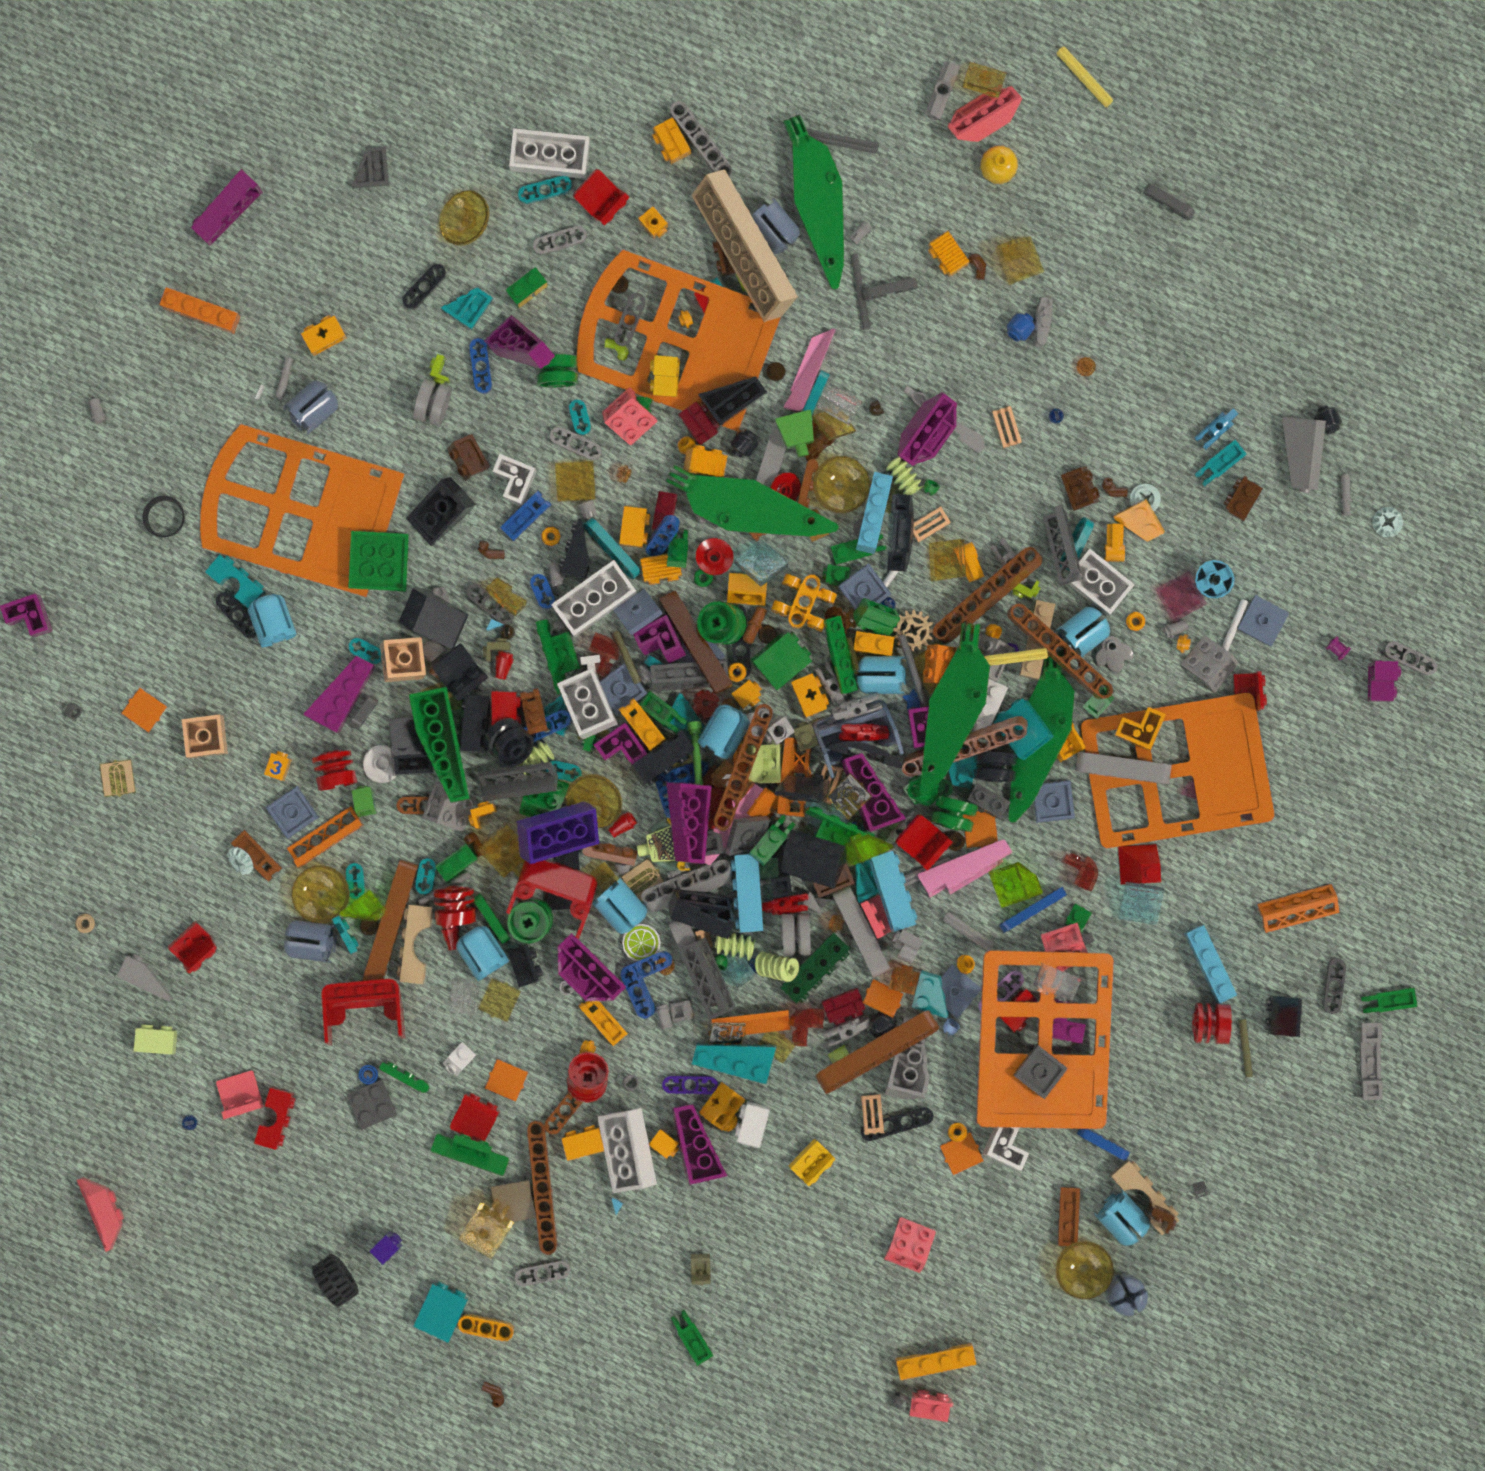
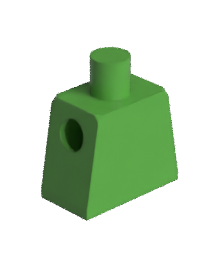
M811 409L776 418L775 424L786 448H796L798 458L809 455L807 444L814 442Z

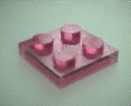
M1189 571L1155 589L1173 623L1207 605Z

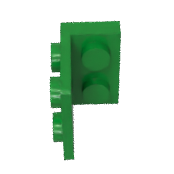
M558 780L557 791L523 796L519 813L532 817L560 809L568 791L569 783Z

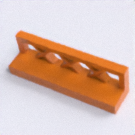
M787 737L785 739L780 784L787 775L793 776L796 773L794 771L795 765L799 762L804 765L802 773L805 774V777H809L811 749L806 750L800 757L796 752L798 743L794 738ZM779 797L777 814L804 817L806 802L798 801L800 803V812H790L791 803L794 800Z
M350 806L288 847L287 850L293 857L296 866L300 868L364 826V824L356 815L352 806ZM351 812L355 820L348 825L342 824L343 816ZM340 818V823H335ZM330 824L339 825L338 832L332 836L326 835L327 826ZM315 834L323 836L320 844L317 846L310 845L312 836ZM299 845L306 846V853L298 858L293 849Z
M1332 884L1257 904L1265 933L1339 913L1338 897ZM1333 903V908L1323 909L1327 904ZM1315 909L1313 913L1305 914L1307 910ZM1296 914L1293 919H1286L1289 915ZM1277 919L1275 924L1268 925L1269 920Z
M788 1010L711 1019L712 1028L713 1026L727 1027V1030L720 1032L722 1037L725 1034L730 1036L732 1026H734L732 1036H738L736 1032H740L739 1026H742L741 1032H743V1035L790 1030Z

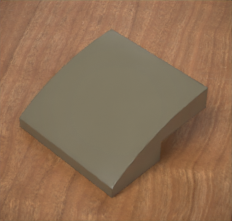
M530 1180L491 1187L498 1224L536 1218Z

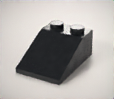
M452 477L440 480L406 519L428 544L433 546L459 523L476 504Z
M413 588L398 622L413 632L453 649L469 615L426 588Z
M794 773L793 776L787 775L775 790L774 795L788 800L827 804L829 780L823 779V775L812 774V778L805 777L803 773Z
M1270 995V999L1266 1000V1011H1269V1018L1265 1019V1030H1268L1270 1035L1300 1037L1302 998Z

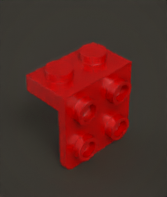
M595 169L573 193V198L596 221L604 226L614 218V215L626 205L627 200L630 198L625 192L618 189L599 169Z
M1261 671L1233 674L1234 695L1250 693L1255 700L1256 712L1264 710V706H1267V696L1263 694V687L1266 685L1265 675H1262Z
M918 814L895 840V843L928 871L953 841L923 815Z
M195 920L167 948L182 962L185 971L190 974L197 971L205 959H209L215 954L217 946L212 936Z
M471 1092L470 1095L467 1093L464 1095L462 1103L450 1124V1129L471 1137L473 1141H486L500 1110L497 1109V1105L489 1101L487 1104L482 1102L480 1096Z

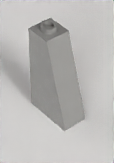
M1283 417L1282 422L1291 486L1299 488V492L1310 493L1311 489L1318 490L1326 421Z

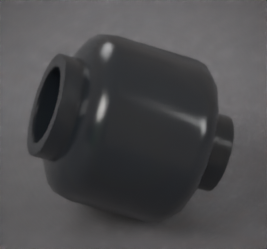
M1325 405L1317 410L1318 413L1314 416V420L1326 421V435L1341 429L1342 419L1335 407L1329 408L1328 405Z
M749 429L739 430L730 443L733 448L732 452L740 458L742 456L750 457L759 445L758 436Z
M879 1011L869 1021V1026L871 1027L869 1032L877 1039L896 1028L898 1021L895 1017L892 1018Z

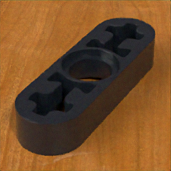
M441 264L432 265L404 294L403 304L407 309L414 310L418 308L446 278L444 266ZM434 269H442V276H436L433 279L436 283L433 285L431 280L426 277L429 275L432 278L434 276ZM422 282L430 284V289L427 292L420 291L419 286ZM416 289L417 292L423 297L420 298L419 296H417L415 298L416 303L414 305L412 303L408 305L407 298L409 296L413 298L416 295V293L413 291Z
M220 593L216 598V604L245 637L250 639L257 637L256 632L254 634H247V628L244 625L242 627L239 626L248 618L249 621L246 623L252 627L250 615L232 595ZM222 597H224V598H228V597H229L230 599L228 600V603H229L232 607H233L234 603H235L237 606L234 607V608H232V609L229 611V613H227L226 611L229 610V608H228L226 605H222V606H221V603H222L221 598H222ZM237 610L243 613V618L240 621L233 619V613Z

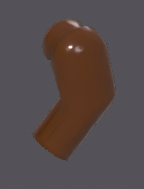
M970 254L968 256L969 263L974 264L977 268L975 280L984 281L986 262L980 254Z
M1104 478L1102 489L1108 496L1127 497V488H1117L1112 482V478Z
M487 541L479 542L478 552L487 559H504V550H492L488 548L489 543Z
M469 832L464 836L465 843L471 844L477 857L486 853L476 833Z
M484 1381L481 1390L491 1395L494 1407H501L505 1399L502 1389Z

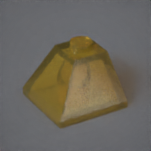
M1031 236L1011 240L998 245L995 249L1009 285L1045 272Z

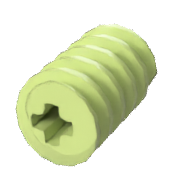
M898 456L888 463V467L885 470L886 472L893 471L890 476L896 478L894 481L895 485L901 484L898 490H905L903 495H912L924 486H918L921 479L914 480L917 473L910 474L913 467L906 468L908 462L902 461V458Z
M538 740V747L534 746L529 757L518 766L541 763V760L545 763L548 762L547 757L552 760L555 758L546 741L544 740L545 743L543 744Z
M733 933L728 940L717 936L714 949L716 948L717 954L724 950L725 956L730 951L732 957L739 953L740 959L746 954L747 960L750 961L755 939L751 942V936H748L744 940L742 934L736 939V933Z
M760 952L755 961V969L760 976L790 982L797 976L799 964L794 958Z

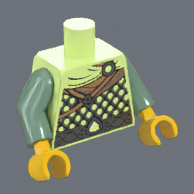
M665 817L658 820L649 829V835H646L648 843L637 846L639 857L650 855L651 861L655 862L657 867L668 871H689L690 868H685L684 866L685 862L675 861L671 818Z

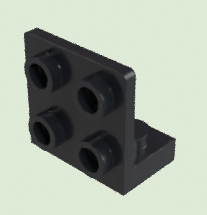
M461 643L431 666L450 694L458 701L489 678Z
M526 944L507 951L519 988L541 981L540 977L543 976L540 965L536 966L534 958H537V953L534 947Z

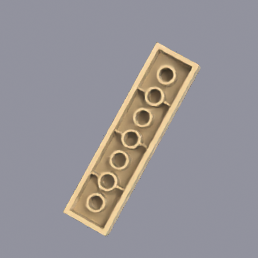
M725 169L707 174L691 196L762 320L766 322L782 317L798 297L795 289L790 284L785 272L779 265L777 258L771 251Z

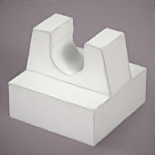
M600 655L580 657L581 665H587L588 670L593 668L596 672L595 664L601 663Z

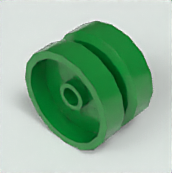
M554 354L555 357L551 359L548 365L542 369L536 368L542 371L536 375L537 386L561 388L578 385V373L572 371L577 368V356Z
M720 601L710 602L699 612L697 627L700 635L706 641L714 644L729 645L739 641L743 636L746 628V617L743 611L736 605Z
M938 795L935 805L937 808L946 810V812H933L931 822L955 831L972 832L973 821L963 818V815L976 816L978 806Z
M531 897L523 899L512 908L508 915L507 925L509 932L516 940L521 943L531 944L545 937L553 926L554 917L551 908L546 902Z

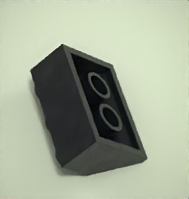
M792 830L784 848L781 873L835 889L848 858L846 846Z

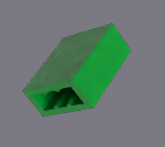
M784 630L750 659L776 690L780 689L812 662L809 658L811 653L805 646L801 648L797 643L799 638L793 631L789 633Z

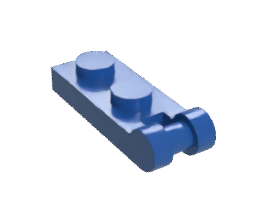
M537 491L500 528L514 542L552 504L548 500L546 501L542 494ZM535 502L540 505L537 510L532 506Z

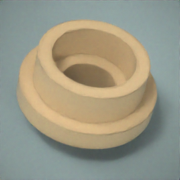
M82 914L77 917L75 926L79 932L89 933L95 927V920L89 914ZM83 920L89 922L87 927L82 926Z

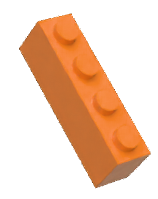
M167 287L159 304L165 310L231 334L235 333L241 317L234 311Z

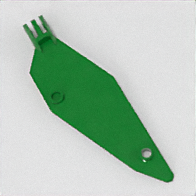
M798 114L795 117L789 118V120L783 121L792 142L794 204L828 283L833 290L839 288L844 267L843 181L828 146L809 136L802 117ZM828 259L832 261L831 265L828 263Z
M673 465L672 468L688 476V479L672 471L668 475L685 483L684 486L668 478L665 480V482L686 492L695 514L727 531L811 537L836 532L839 528L837 523L756 480L693 475L676 465ZM809 517H813L815 519L814 524H809L807 522Z
M961 623L959 647L930 698L920 794L922 796H927L946 776L986 705L990 664L978 648L980 624H975L974 626L973 623H968L967 625L966 623ZM933 765L934 770L930 772L929 768Z
M1056 650V654L1062 657L1064 650H1059L1058 652ZM1049 655L1048 658L1044 659L1043 674L1029 699V703L1054 737L1025 760L1017 756V764L1012 766V770L1016 771V780L1011 782L1008 816L1009 821L1012 823L1017 822L1034 803L1072 730L1075 691L1062 674L1063 668ZM1021 792L1022 797L1018 799L1017 795Z

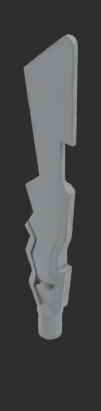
M909 386L903 391L919 407L925 401L931 399L927 398L925 393L916 392ZM956 422L954 431L961 435L958 439L977 453L985 449L983 435Z

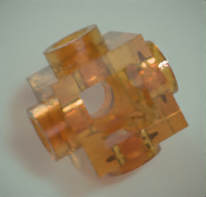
M903 964L901 968L894 966L888 989L915 995L920 973L913 971L911 966Z

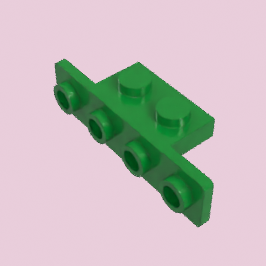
M841 616L825 619L826 641L841 694H847L856 691L858 687Z
M549 620L536 621L537 633L540 636L542 650L548 663V670L553 679V687L557 694L560 695L561 692L557 683L566 680V673L580 669L570 633L565 632L553 636L550 634Z
M812 806L805 810L806 814L821 821L815 837L846 846L848 855L851 853L857 838L871 845H875L879 840L869 831L863 832L858 830V827L852 823L847 822L846 824L841 822L840 818L836 815L823 813V810L819 807Z
M436 1134L431 1148V1152L500 1176H504L509 1162L508 1157L492 1152V1147L489 1146V1143L482 1140L478 1142L473 1141L471 1137L460 1134V1136L455 1134L454 1139Z

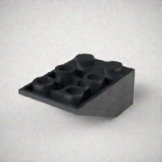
M578 518L577 522H573L571 528L572 540L568 539L565 547L567 555L566 558L561 559L559 569L564 577L584 582L591 564L583 521L581 518Z
M413 717L388 719L392 775L404 776L433 773V766L416 733Z

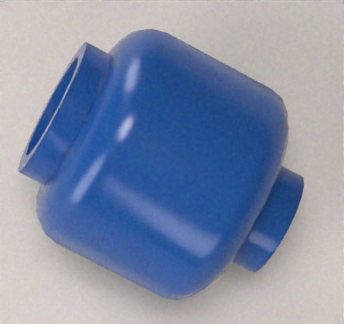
M1027 313L1015 314L1007 324L1008 336L1016 342L1027 340L1035 329L1034 319Z

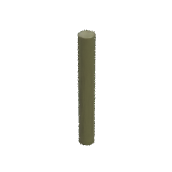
M615 631L613 637L633 683L638 684L641 682V679L620 631Z
M1240 1019L1238 1021L1245 1077H1253L1246 1019Z

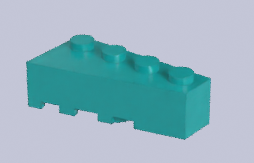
M697 1043L692 1065L767 1084L776 1045Z

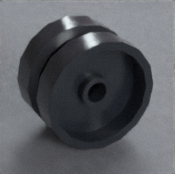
M504 718L496 722L488 730L484 738V747L501 766L513 768L529 757L534 747V739L517 720Z
M982 752L975 755V762L986 765V767L975 768L973 779L995 783L1015 782L1016 771L1005 769L1004 766L1016 765V754Z

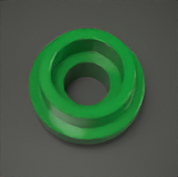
M701 569L695 572L694 581L698 586L707 587L712 583L713 575L706 574ZM705 574L707 580L701 581L700 575Z

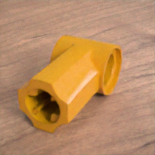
M1107 524L1106 544L1104 550H1106L1104 560L1106 562H1124L1123 524Z
M972 542L954 549L955 554L959 558L958 562L962 565L969 583L984 577L977 559V551Z

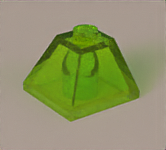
M859 833L850 837L851 841L845 844L847 864L850 867L893 849L894 846L869 834L862 836Z
M1020 862L988 872L1001 908L1043 894L1037 875Z
M369 889L339 914L348 920L377 921L384 915L386 907L378 894Z

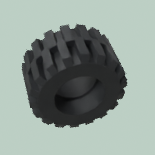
M330 1254L312 1266V1274L316 1283L326 1298L336 1307L342 1306L358 1295V1286L353 1276L336 1255Z

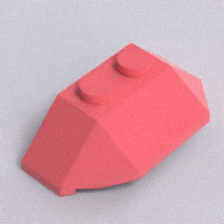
M1012 86L988 90L956 110L951 123L948 124V129L958 140L979 142L1011 122L1022 97Z
M80 1178L77 1180V1183L104 1250L107 1252L113 1249L123 1225V1213L115 1205L117 1199L113 1190L110 1191L108 1187L87 1178Z

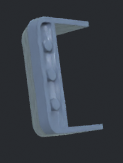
M875 700L867 703L866 705L879 702L882 705V709L857 717L835 720L833 715L814 722L813 729L831 778L834 777L831 766L838 764L843 759V755L840 752L829 750L825 747L828 743L841 741L839 735L843 732L841 730L843 724L887 726L889 731L888 739L878 740L879 744L885 747L896 744L900 755L904 754L897 728L885 701ZM860 741V742L870 743V742H873V741Z

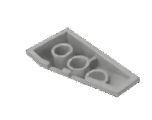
M904 1016L903 1023L907 1022L912 1018ZM925 1039L894 1056L885 1095L900 1099H925L929 1083Z

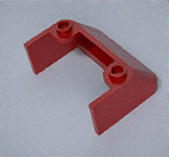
M548 859L529 864L524 860L506 913L510 914L516 897L529 899L533 896L536 888L572 901L570 912L573 917L580 919L575 937L579 939L597 889L596 878L593 875Z
M379 979L328 984L322 989L324 1042L328 1046L333 1045L331 1026L341 1025L345 1021L346 1009L384 1006V1014L388 1019L397 1020L398 1036L401 1039H406L400 987L395 980Z

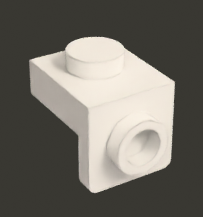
M462 1042L447 1057L443 1065L449 1073L458 1076L476 1054Z

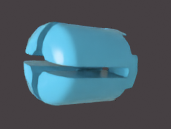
M1211 560L1199 567L1195 582L1201 594L1208 598L1218 599L1232 591L1235 584V575L1228 564L1222 561ZM1212 574L1220 576L1219 584L1215 585V583L1209 582Z
M266 595L254 600L249 605L248 613L262 648L273 646V643L285 639L289 640L296 636V630L288 607L281 595Z
M1085 607L1062 626L1058 627L1054 633L1058 632L1059 637L1078 655L1084 657L1085 654L1109 636L1110 627L1105 618L1086 634L1076 639L1075 636L1103 615L1093 607Z
M905 656L862 657L858 663L859 669L857 668V672L896 674V676H857V683L861 692L865 694H904L905 692L901 691L902 683L906 685V668L903 667L901 659H905Z
M719 705L697 742L702 747L708 745V748L721 758L732 759L750 726V721L740 710L729 705Z
M620 878L617 881L619 884L614 882L592 904L616 932L624 934L630 932L645 918L647 910L646 906Z
M478 926L459 938L456 944L457 951L478 982L509 961L490 929L486 926Z
M1120 1189L1122 1193L1116 1196L1114 1193L1105 1200L1107 1202L1098 1215L1095 1212L1094 1216L1120 1244L1129 1246L1137 1243L1139 1239L1118 1216L1116 1211L1118 1210L1141 1237H1144L1148 1232L1150 1221L1128 1194Z

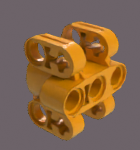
M785 574L782 585L797 590V595L792 606L775 600L771 611L776 614L779 613L783 617H787L789 614L788 622L794 629L803 627L805 622H807L806 626L822 632L825 626L824 620L811 615L810 612L816 598L833 605L837 594L821 588L819 591L820 580L815 575L806 576L801 584V579ZM813 579L816 581L817 586L813 588L806 585V582ZM806 597L809 599L810 604L802 607L799 604V599ZM791 618L801 623L796 625L792 622Z

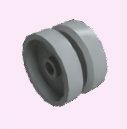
M424 379L416 399L413 418L424 422L429 416L430 424L440 427L449 405L452 387L441 384L436 390L435 381Z
M799 913L797 925H794V916L792 914H782L780 931L783 956H793L796 943H798L800 955H811L809 913Z

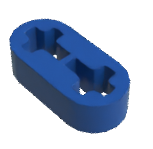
M542 574L534 575L531 578L530 584L539 605L544 609L552 608L551 604L555 602V597L546 577ZM536 578L544 579L542 583L544 590L540 591L538 586H534ZM545 592L547 597H552L550 605L542 604L541 601L544 600L542 593Z

